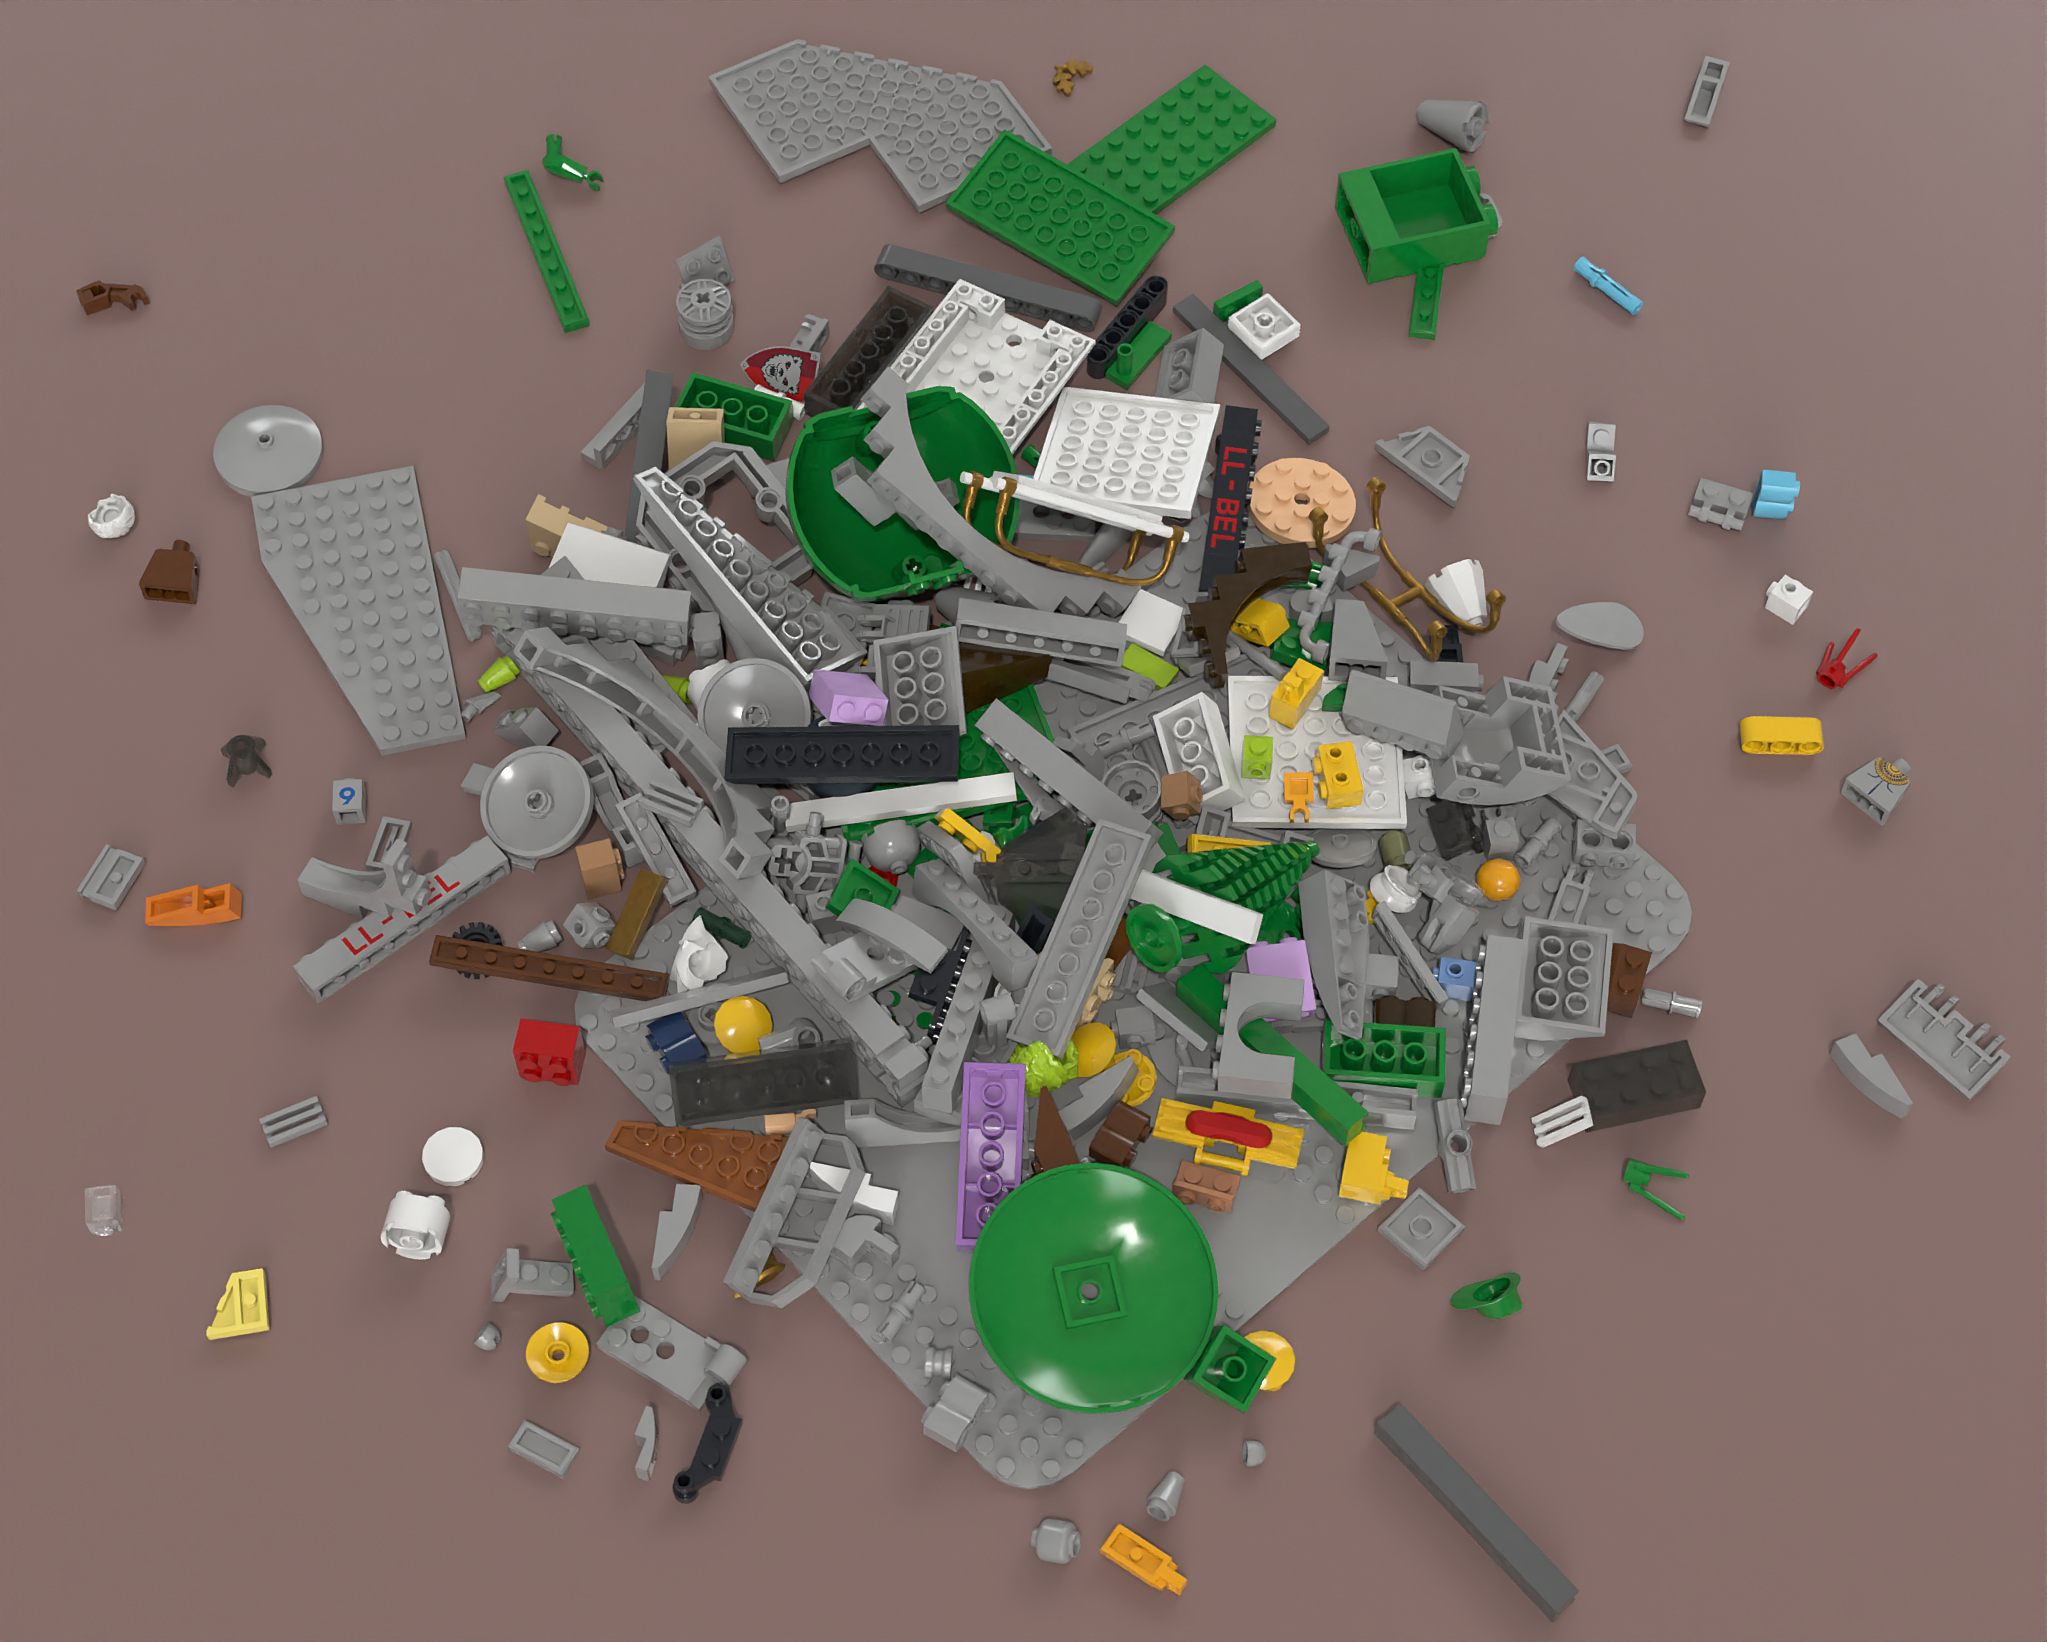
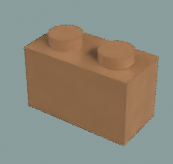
M609 838L575 847L588 900L622 891L620 880L625 879L618 848L612 849Z

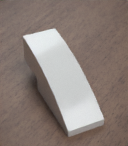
M811 1162V1180L822 1191L840 1194L850 1170ZM865 1173L850 1210L859 1215L876 1217L881 1220V1223L893 1226L899 1205L898 1191L872 1186L871 1174Z

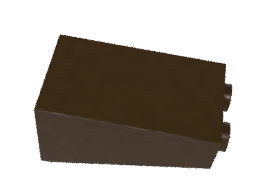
M959 641L965 714L993 702L996 698L1000 699L1048 677L1052 656L1050 654Z

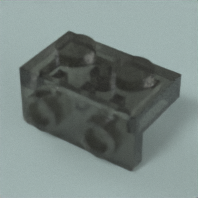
M1445 799L1426 809L1443 859L1449 861L1472 849L1478 854L1484 852L1481 844L1484 838L1479 827L1474 824L1472 819L1475 817V812L1471 804Z

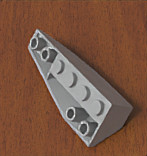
M1324 869L1298 882L1304 940L1316 987L1336 1031L1358 1040L1362 1038L1370 941L1369 920L1365 901L1366 894L1364 886Z

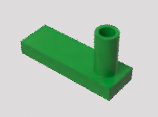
M1150 321L1130 344L1123 343L1118 346L1117 360L1106 371L1105 379L1128 391L1164 349V346L1171 341L1172 333Z

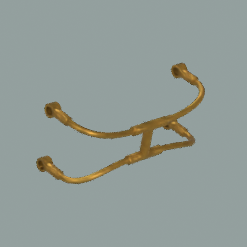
M1374 477L1367 483L1366 489L1370 492L1371 496L1370 507L1372 509L1374 529L1382 531L1379 509L1381 508V494L1385 491L1386 484L1378 477ZM1316 507L1310 512L1308 518L1313 523V538L1315 539L1317 549L1324 557L1325 547L1322 543V538L1324 537V524L1328 520V514L1322 508ZM1382 533L1379 545L1385 557L1401 576V580L1411 589L1389 599L1378 588H1374L1367 581L1359 585L1365 588L1370 593V596L1392 618L1410 632L1431 662H1436L1439 658V653L1442 651V638L1446 635L1447 628L1439 620L1432 622L1428 626L1427 633L1431 636V648L1429 649L1421 635L1408 621V617L1399 609L1400 606L1420 597L1428 606L1435 608L1447 619L1469 631L1488 633L1495 629L1497 622L1500 620L1501 606L1506 601V596L1501 591L1493 589L1486 596V602L1490 604L1489 625L1477 626L1468 623L1439 604L1438 599L1430 594L1410 572L1405 571L1399 565L1389 550Z

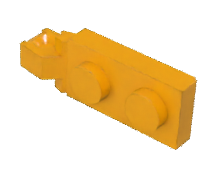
M1119 1523L1100 1549L1101 1554L1160 1591L1166 1587L1180 1596L1187 1586V1579L1175 1572L1178 1566L1172 1562L1170 1556Z

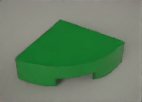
M1348 683L1337 685L1335 689L1325 695L1322 711L1342 712Z

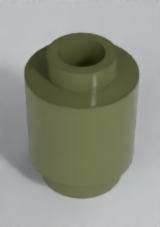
M1390 830L1384 833L1383 837L1379 840V845L1385 867L1389 865L1399 866L1410 871L1412 865L1407 864L1404 860L1405 854L1411 850L1406 833L1399 830Z

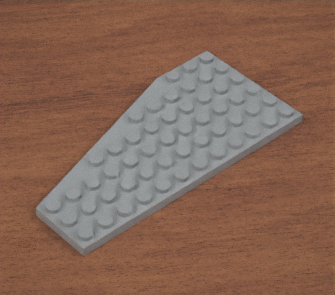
M408 466L251 496L263 567L285 599L287 606L304 633L307 634L324 661L326 668L341 692L353 707L380 754L384 756L466 739L414 467Z

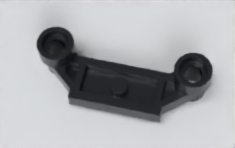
M719 1384L712 1385L707 1391L705 1402L710 1416L692 1464L688 1470L678 1473L674 1478L672 1487L674 1497L683 1504L696 1500L699 1489L714 1480L721 1482L742 1426V1419L736 1418L733 1412L729 1393ZM684 1483H688V1484H689V1485H687V1486H685V1487H682V1486H681V1485L684 1484Z

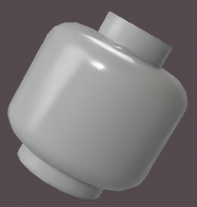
M1046 1519L1039 1528L1034 1529L1031 1545L1036 1548L1039 1559L1047 1562L1067 1564L1073 1557L1076 1558L1079 1554L1082 1540L1081 1533L1076 1530L1075 1525L1071 1522Z

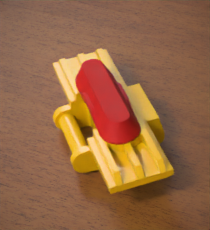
M1161 1098L1152 1137L1196 1147L1195 1164L1200 1165V1163L1235 1170L1242 1172L1241 1175L1248 1176L1251 1160L1296 1169L1304 1129L1256 1119V1110L1214 1101L1211 1109ZM1215 1141L1230 1143L1238 1146L1237 1153L1244 1155L1245 1159L1232 1158L1203 1150L1205 1147H1214Z

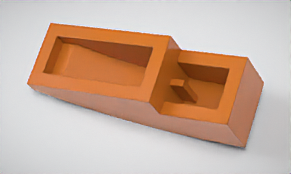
M231 883L208 889L194 885L146 898L145 924L148 926L166 927L197 926L241 919L242 893Z

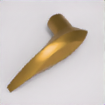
M772 1252L766 1261L755 1288L773 1280L785 1267V1265L776 1262ZM736 1292L733 1297L736 1299L741 1295Z

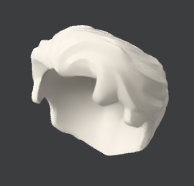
M111 494V497L99 500L97 508L88 514L89 526L102 538H117L125 535L126 532H129L135 520L132 505L124 496Z

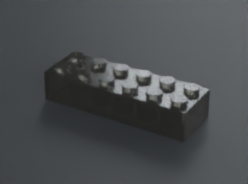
M888 286L803 393L805 414L814 417L820 413L850 406L853 407V410H857L863 403L860 400L886 368L888 366L891 367L932 315L933 307Z
M849 1038L669 1062L668 1066L676 1127L842 1105L844 1100H858Z

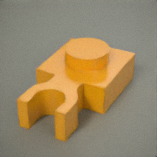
M1313 772L1284 773V804H1293V807L1290 809V823H1294V814L1297 812H1302L1305 815V823H1309V809L1305 804L1314 803Z

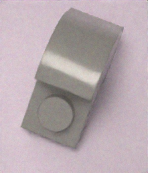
M1057 735L1053 744L1101 782L1104 773V757L1101 750L1075 737L1066 739Z
M857 1215L844 1221L829 1255L853 1270L868 1251L890 1267H893L899 1260V1246L890 1235L886 1233L881 1235L880 1219L870 1215Z

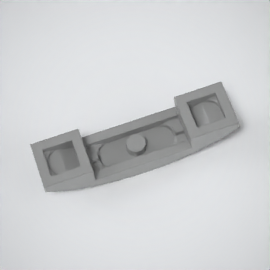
M853 899L836 919L837 924L856 934L863 932L905 954L908 962L929 973H932L948 952L947 947L914 923L872 902Z

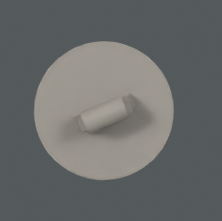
M1317 828L1307 835L1314 838L1320 849L1318 856L1311 860L1328 867L1345 868L1361 865L1373 858L1377 851L1376 838L1366 829Z

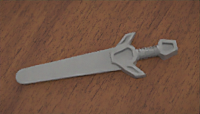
M996 744L994 749L1010 773L1014 772L1015 781L1033 806L1029 818L1032 824L1035 825L1039 819L1050 822L1058 833L1056 837L1058 842L1064 847L1066 843L1076 844L1078 837L1075 828L1067 826L1060 817L1075 819V811L1072 808L1069 810L1061 802L1051 798L1046 790L1037 784L1038 781L1034 776L1030 778L1018 768L1021 762L1017 759L1013 763L999 753L1002 747Z

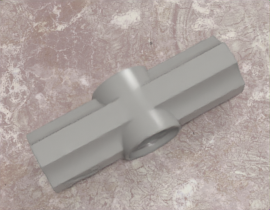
M1452 1098L1437 1101L1434 1103L1440 1139L1437 1144V1151L1443 1159L1448 1193L1455 1194L1473 1191L1476 1189L1470 1154L1473 1141L1466 1130L1462 1100ZM1450 1140L1458 1143L1459 1152L1451 1148Z

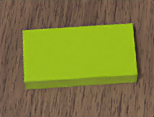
M1134 643L1124 653L1121 668L1153 679L1156 682V691L1172 685L1179 676V669Z

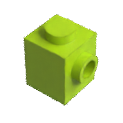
M1244 735L1241 778L1270 780L1273 761V737Z

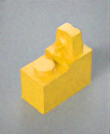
M1298 658L1290 672L1285 675L1271 696L1269 718L1294 730L1321 690L1324 670Z
M1362 1132L1349 1142L1338 1197L1381 1205L1382 1200H1390V1197L1406 1198L1409 1180L1395 1177L1393 1172L1387 1171L1391 1153L1390 1148H1385L1387 1136Z

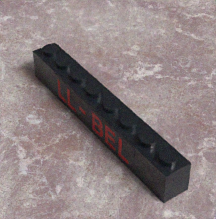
M1226 405L1199 592H1208V588L1212 587L1214 576L1236 574L1235 560L1239 558V550L1245 548L1246 534H1241L1242 527H1248L1250 511L1244 510L1245 504L1251 505L1253 488H1248V482H1254L1256 469L1255 465H1251V460L1257 459L1259 443L1254 442L1255 436L1260 437L1262 420H1257L1258 409Z

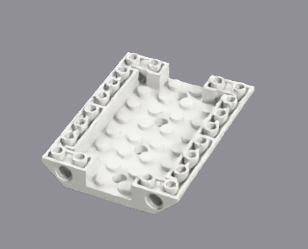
M959 279L890 368L909 384L906 393L935 386H950L955 388L956 393L961 392L973 400L996 424L1013 455L1094 347L1096 340L1052 320H1049L1043 329L1037 328L1005 313V299ZM1016 341L1019 342L1020 345L1011 347L1008 345V343ZM988 372L994 375V380L984 383L979 380V376L982 373ZM863 402L858 409L867 408V406Z

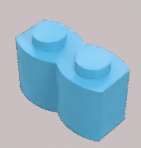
M1762 470L1753 495L1752 517L1785 520L1788 513L1793 512L1794 497L1799 495L1800 481H1796V473Z

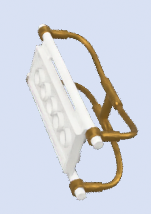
M963 471L960 475V482L965 483L967 486L962 505L964 507L963 518L971 525L970 511L973 509L976 495L980 488L1000 493L995 511L997 513L995 530L997 538L1002 545L992 543L1016 557L1027 559L1028 562L1085 577L1093 576L1125 585L1144 586L1159 581L1167 573L1171 562L1174 560L1178 543H1186L1189 540V532L1184 531L1182 527L1176 525L1165 526L1161 522L1163 516L1025 476L994 471L993 476L990 478H985L982 473L970 471L969 473ZM1011 497L1130 530L1132 537L1128 548L1129 556L1122 567L1125 572L1132 566L1135 556L1138 555L1142 537L1145 535L1151 536L1152 534L1166 537L1167 540L1163 555L1164 563L1159 572L1154 576L1144 579H1133L1112 575L1114 573L1094 570L1091 566L1055 556H1047L1033 551L1029 552L1012 545L1005 538L1002 528L1003 517L1007 514Z

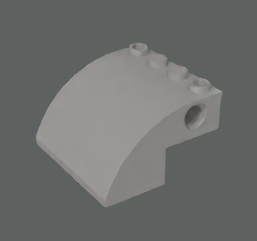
M1503 676L1486 695L1438 685L1431 693L1457 702L1464 730L1463 738L1454 754L1448 760L1430 758L1437 798L1474 805L1510 804L1543 796L1567 785L1571 781L1552 687Z

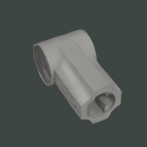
M1005 993L979 1001V1009L984 1022L985 1037L988 1044H993L997 1047L1008 1045L1009 1039L1006 1036L1012 1024V1019H1016V1010L1011 995Z
M800 1017L793 1020L789 1026L761 1036L757 1040L763 1057L768 1064L799 1051H813L820 1043V1034L809 1019ZM810 1030L808 1037L798 1039L802 1031Z

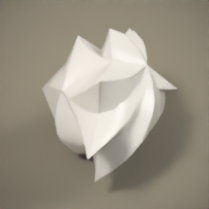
M699 915L687 928L683 939L679 941L680 947L670 974V980L677 982V993L702 987L704 982L716 980L717 975L726 969V960L728 958L726 950L705 930L701 915Z

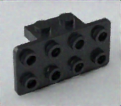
M966 928L963 929L956 951L948 949V952L932 973L918 967L909 991L908 998L936 1007L927 1032V1036L932 1040V1045L935 1046L972 944V940L967 939L969 930Z

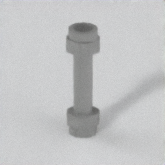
M781 795L774 797L771 801L770 813L774 817L772 826L775 828L771 838L775 835L788 838L785 821L788 816L790 803L786 797Z

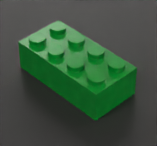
M694 372L691 373L674 407L724 409L725 443L752 447L759 457L773 461L794 421L792 400Z
M1325 1020L1322 1036L1321 1070L1333 1081L1418 1089L1417 1097H1442L1445 1085L1446 1028L1363 1023L1362 1038L1356 1040L1338 1033L1332 1021Z
M586 1184L551 1199L556 1210L550 1213L561 1236L562 1243L569 1255L573 1269L580 1281L581 1288L595 1319L602 1317L605 1326L608 1327L641 1312Z

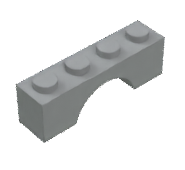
M601 752L580 761L579 763L584 767L592 782L594 792L593 809L615 848H618L627 869L643 862L644 860L615 809V805L624 800L614 775Z

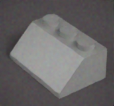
M1201 328L1165 345L1155 397L1214 404L1224 344L1207 330Z

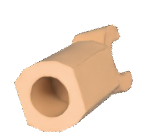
M806 1109L801 1114L791 1112L764 1115L766 1136H770L771 1133L791 1134L798 1117L815 1119L817 1118L816 1110Z

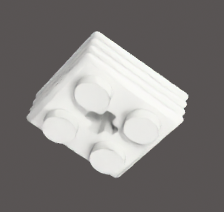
M1268 293L1231 315L1228 321V328L1261 360L1299 337L1301 326Z

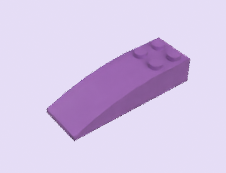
M964 1062L956 1223L957 1251L973 1252L979 1234L995 1208L1009 1193L1022 1184L1026 1064Z

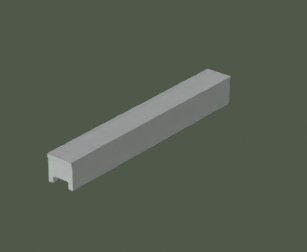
M1179 1065V1073L1176 1078L1175 1101L1211 1109L1214 1101L1254 1109L1256 1110L1255 1114L1315 1120L1292 1099L1218 1091V1079H1212L1213 1069ZM1334 1081L1369 1112L1368 1116L1363 1119L1365 1125L1415 1130L1418 1089Z

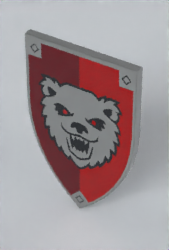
M774 346L762 349L740 363L744 373L755 386L759 384L776 393L783 392L786 394V397L799 403L814 405L821 353L788 346Z

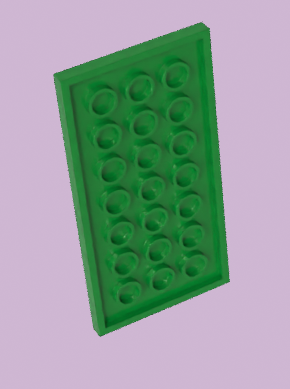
M1204 64L1067 165L1157 215L1276 126L1277 119Z
M1006 129L1002 131L946 202V208L1115 306L1120 304L1175 232V225Z

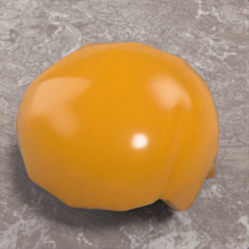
M1497 858L1485 862L1480 867L1476 875V882L1485 892L1483 896L1498 902L1513 898L1515 893L1520 890L1521 877L1518 869L1510 861Z

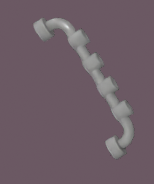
M1372 527L1368 532L1354 531L1346 535L1340 545L1333 543L1328 559L1333 560L1331 566L1323 565L1318 577V581L1323 583L1320 589L1312 588L1308 598V603L1312 604L1309 612L1302 610L1297 626L1302 627L1299 635L1300 644L1305 651L1313 655L1312 661L1324 664L1328 656L1331 643L1319 639L1317 644L1311 641L1310 636L1312 631L1315 630L1322 609L1325 608L1329 594L1338 580L1340 570L1347 561L1352 545L1356 542H1364V549L1375 552L1381 539L1382 531Z

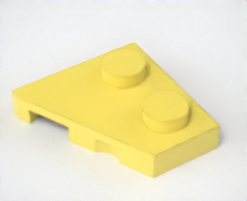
M263 1268L231 1274L226 1285V1293L221 1297L216 1308L218 1311L212 1326H208L206 1331L209 1340L270 1330L266 1277Z

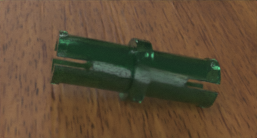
M703 907L698 908L695 912L693 921L701 915L705 929L712 932L714 937L718 939L724 938L742 949L749 944L752 933L731 923V919L725 916L719 917Z

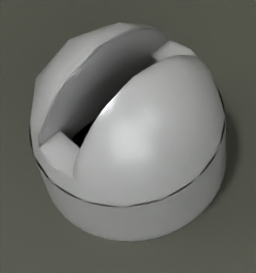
M488 1322L477 1333L473 1343L483 1350H493L497 1347L496 1343L500 1342V1332Z
M1245 1440L1242 1444L1243 1465H1260L1266 1458L1267 1451L1265 1446L1258 1441Z

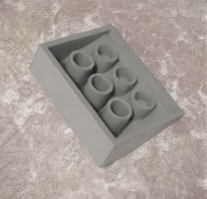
M957 626L873 640L877 687L889 699L883 726L959 725L960 736L966 734Z
M1525 916L1520 932V939H1524L1514 1037L1544 1041L1602 1037L1605 1035L1614 929Z

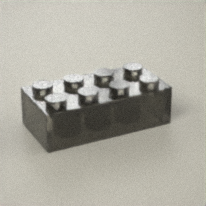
M1687 1040L1572 1064L1567 1079L1573 1098L1583 1096L1588 1100L1594 1126L1585 1129L1586 1133L1698 1109L1701 1107L1706 1095V1089Z

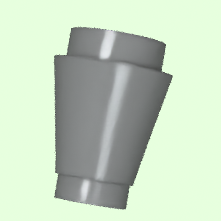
M550 920L546 923L544 921L519 940L517 944L520 949L542 952L557 947V943L563 939L554 922Z
M1168 1472L1167 1476L1147 1498L1148 1505L1146 1511L1153 1518L1159 1521H1168L1170 1517L1175 1516L1185 1479L1180 1474Z

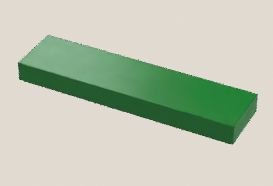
M1440 263L1437 268L1417 269L1409 337L1435 340L1444 271L1443 263Z

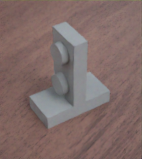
M506 1248L491 1272V1302H504L509 1293L571 1297L574 1292L573 1266L571 1263L520 1260L519 1249Z

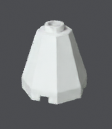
M1466 559L1448 565L1441 569L1443 575L1437 578L1435 574L1428 577L1424 587L1438 599L1439 604L1468 623L1477 626L1483 625V620L1487 616L1483 569L1478 560L1472 562L1471 559Z

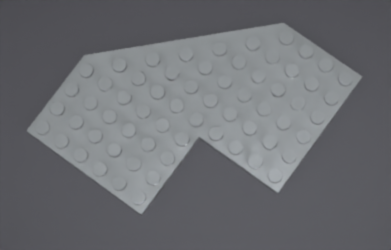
M799 39L709 76V84L779 183L870 145L920 213L947 201L1004 129L1052 155L1050 144L1002 81L991 79V82L977 80V76L959 72L956 75L943 73V69L925 65L922 68L909 66V62L891 58L888 61L875 59V55L857 51L854 54L841 52V48L823 44L820 47L807 45V41Z

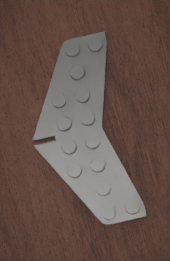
M1556 707L1557 716H1558V714H1559V707ZM1563 710L1558 720L1571 781L1567 785L1548 794L1603 835L1617 840L1636 808L1637 792L1568 713ZM1415 750L1408 751V756L1411 758L1426 755Z

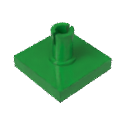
M851 858L846 863L825 908L839 917L853 899H861L890 910L900 889Z

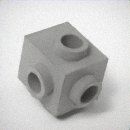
M597 902L577 903L563 923V926L573 936L575 943L583 949L600 948L606 945L616 925L610 918L609 913Z

